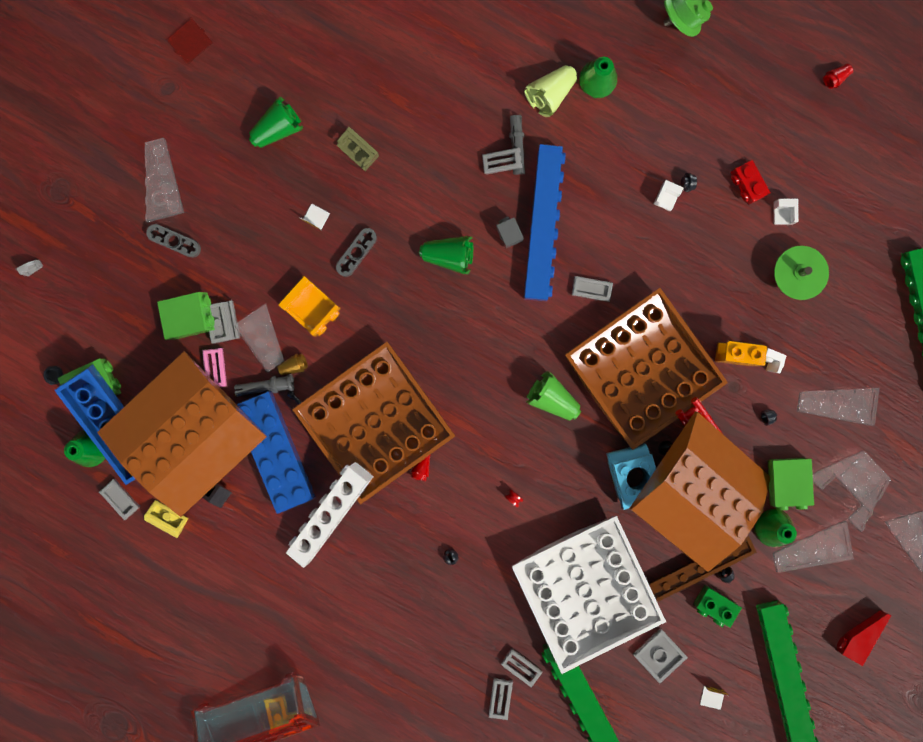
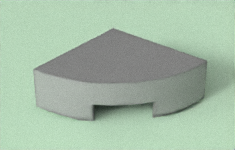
M34 260L16 269L20 275L30 276L42 268L43 265L40 260Z

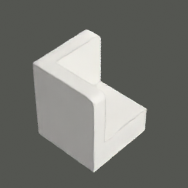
M665 180L655 199L654 205L671 211L677 197L681 195L683 187Z
M778 199L774 201L775 225H793L798 222V199Z

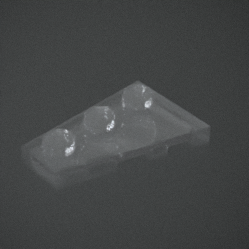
M266 304L234 325L267 373L284 361Z
M917 511L885 521V524L919 571L923 572V511Z

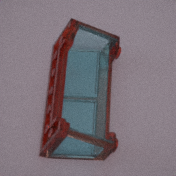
M294 672L286 674L285 678L281 680L282 683L217 706L203 703L198 705V708L191 710L195 742H275L319 727L320 723L304 677Z

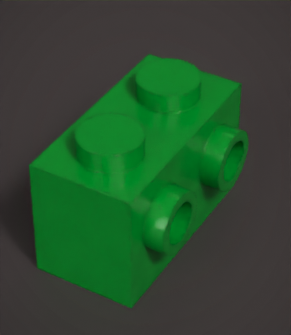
M706 585L703 586L693 603L698 608L696 612L704 617L709 615L714 618L713 622L721 627L726 625L731 628L742 609L738 604Z

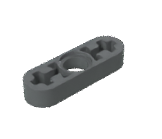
M153 224L147 229V237L151 241L185 256L195 258L201 252V246L198 242L160 225ZM158 230L159 233L166 236L164 239L159 236L155 237L152 232ZM172 236H177L179 239V243L176 246L169 244V239ZM183 243L189 246L194 244L195 252L191 251L189 254V250L182 247Z
M370 228L363 229L338 261L336 270L341 276L348 277L352 275L377 241V235L374 230ZM365 233H366L367 235L370 234V233H372L371 237H372L373 240H372V241H369V240H368V241L364 244L365 246H367V249H366V250L364 249V247H363L362 245L357 244L358 241H361V243L364 242V240H365L364 234H365ZM360 248L362 255L359 258H354L351 255L352 249ZM349 256L350 259L355 261L356 263L355 265H353V263L351 262L348 266L350 271H344L342 273L341 265H346L349 262V260L346 259V257Z

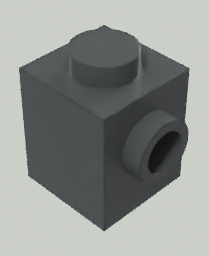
M506 217L498 221L499 224L496 226V229L505 249L523 241V235L515 218L510 219Z

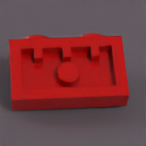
M753 160L731 171V179L736 186H739L741 190L740 195L748 205L771 193Z

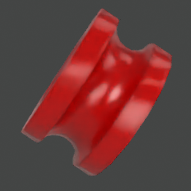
M510 489V494L505 495V498L518 508L519 502L524 500Z

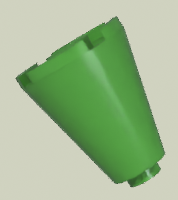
M546 371L541 376L544 378L540 382L537 380L527 395L529 400L526 403L569 421L576 419L581 412L580 404L551 372Z

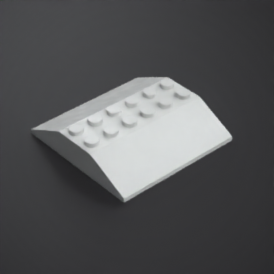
M617 516L577 530L544 546L512 565V569L561 674L666 622Z

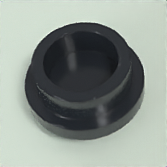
M685 173L684 177H682L681 187H683L685 192H691V190L696 189V175Z
M58 366L47 367L43 374L44 380L51 385L59 384L58 377L64 375L62 369Z

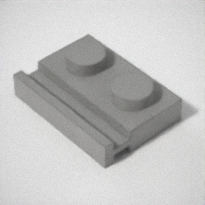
M233 301L211 304V313L215 320V330L209 331L211 343L215 344L240 339Z

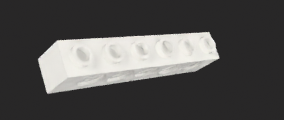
M355 462L350 466L346 465L340 472L342 477L332 483L330 486L331 492L321 498L319 501L320 507L318 509L315 508L309 515L310 521L308 523L305 522L298 530L300 532L299 536H295L289 542L288 546L290 548L286 554L303 568L312 561L374 477L358 463ZM346 482L351 484L352 489L347 486ZM336 496L340 498L341 503L336 500ZM325 511H328L331 517L327 516Z

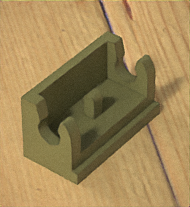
M350 127L337 140V147L364 171L379 157L378 152Z

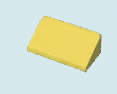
M154 500L144 515L145 521L178 538L188 521V518L184 515L180 517L166 505Z

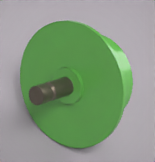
M795 246L786 250L778 258L774 269V276L777 286L786 296L796 300H806L817 296L825 288L829 278V268L823 255L816 249L808 246Z

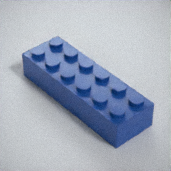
M92 364L54 391L124 484L127 485L135 480V478L120 464L97 433L124 406Z
M266 392L237 404L267 436L251 453L276 513H281L314 499L316 496L274 394Z

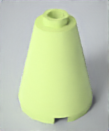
M565 65L533 81L526 86L527 89L525 90L528 102L533 108L537 107L540 110L538 112L540 115L545 117L552 116L576 82L577 73L573 67Z

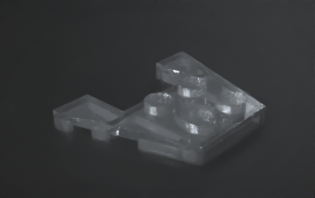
M860 451L813 473V483L823 490L836 477L861 503V506L847 519L860 532H863L869 517L871 518L874 512L873 509L882 498L891 478L865 451Z

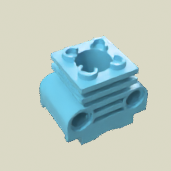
M645 443L634 450L628 447L606 453L616 494L623 510L631 507L656 470L653 456L649 454ZM635 467H640L643 472L642 482L635 487H629L627 483L628 472Z

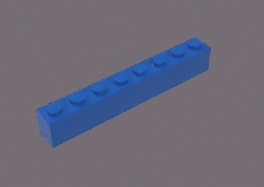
M540 144L538 149L524 299L547 301L548 297H552L553 286L549 284L550 278H554L555 267L551 266L552 259L556 258V248L553 247V243L558 238V229L555 228V223L560 218L557 202H561L562 197L559 183H563L564 172L561 171V164H565L566 153L562 152V146Z

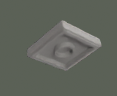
M661 628L633 653L635 658L659 683L666 679L688 658Z

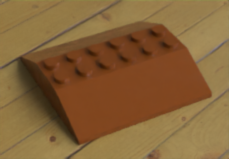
M661 288L651 293L565 355L588 392L632 450L678 419L675 414L677 410L682 409L685 413L693 407L691 403L692 398L697 397L702 402L728 383Z
M388 342L381 345L292 409L340 477H342L340 474L342 469L346 465L350 466L355 462L374 476L357 499L360 505L455 437L436 407ZM346 482L347 486L352 489L351 484Z
M185 351L97 432L120 464L150 494L180 517L267 437Z
M695 411L629 509L705 571L709 572L742 545L761 516L770 483V476L700 413Z

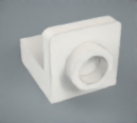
M767 348L765 362H768L766 370L780 374L784 367L786 355Z

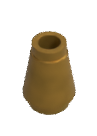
M295 354L278 365V371L282 376L303 372L304 369L308 368L307 360L303 354Z

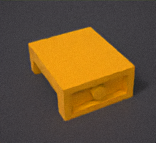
M305 276L279 304L283 310L287 311L315 337L317 334L320 336L327 329L325 325L330 320L333 322L340 313L338 311L341 309Z
M728 341L727 344L717 343L715 362L745 366H765L767 346Z

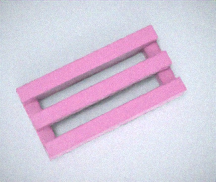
M223 348L202 350L205 373L211 378L208 354L211 353L214 382L219 387L227 386ZM216 353H218L221 383H219Z

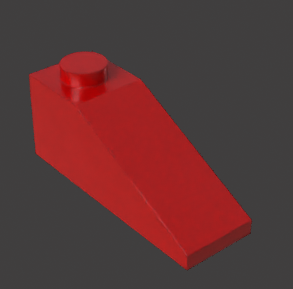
M882 610L878 611L845 633L844 637L839 639L836 650L863 666L891 615Z

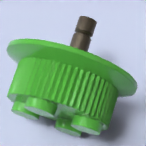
M664 0L665 8L669 15L664 20V24L668 27L673 23L682 33L694 37L699 34L701 24L710 18L713 6L708 0Z

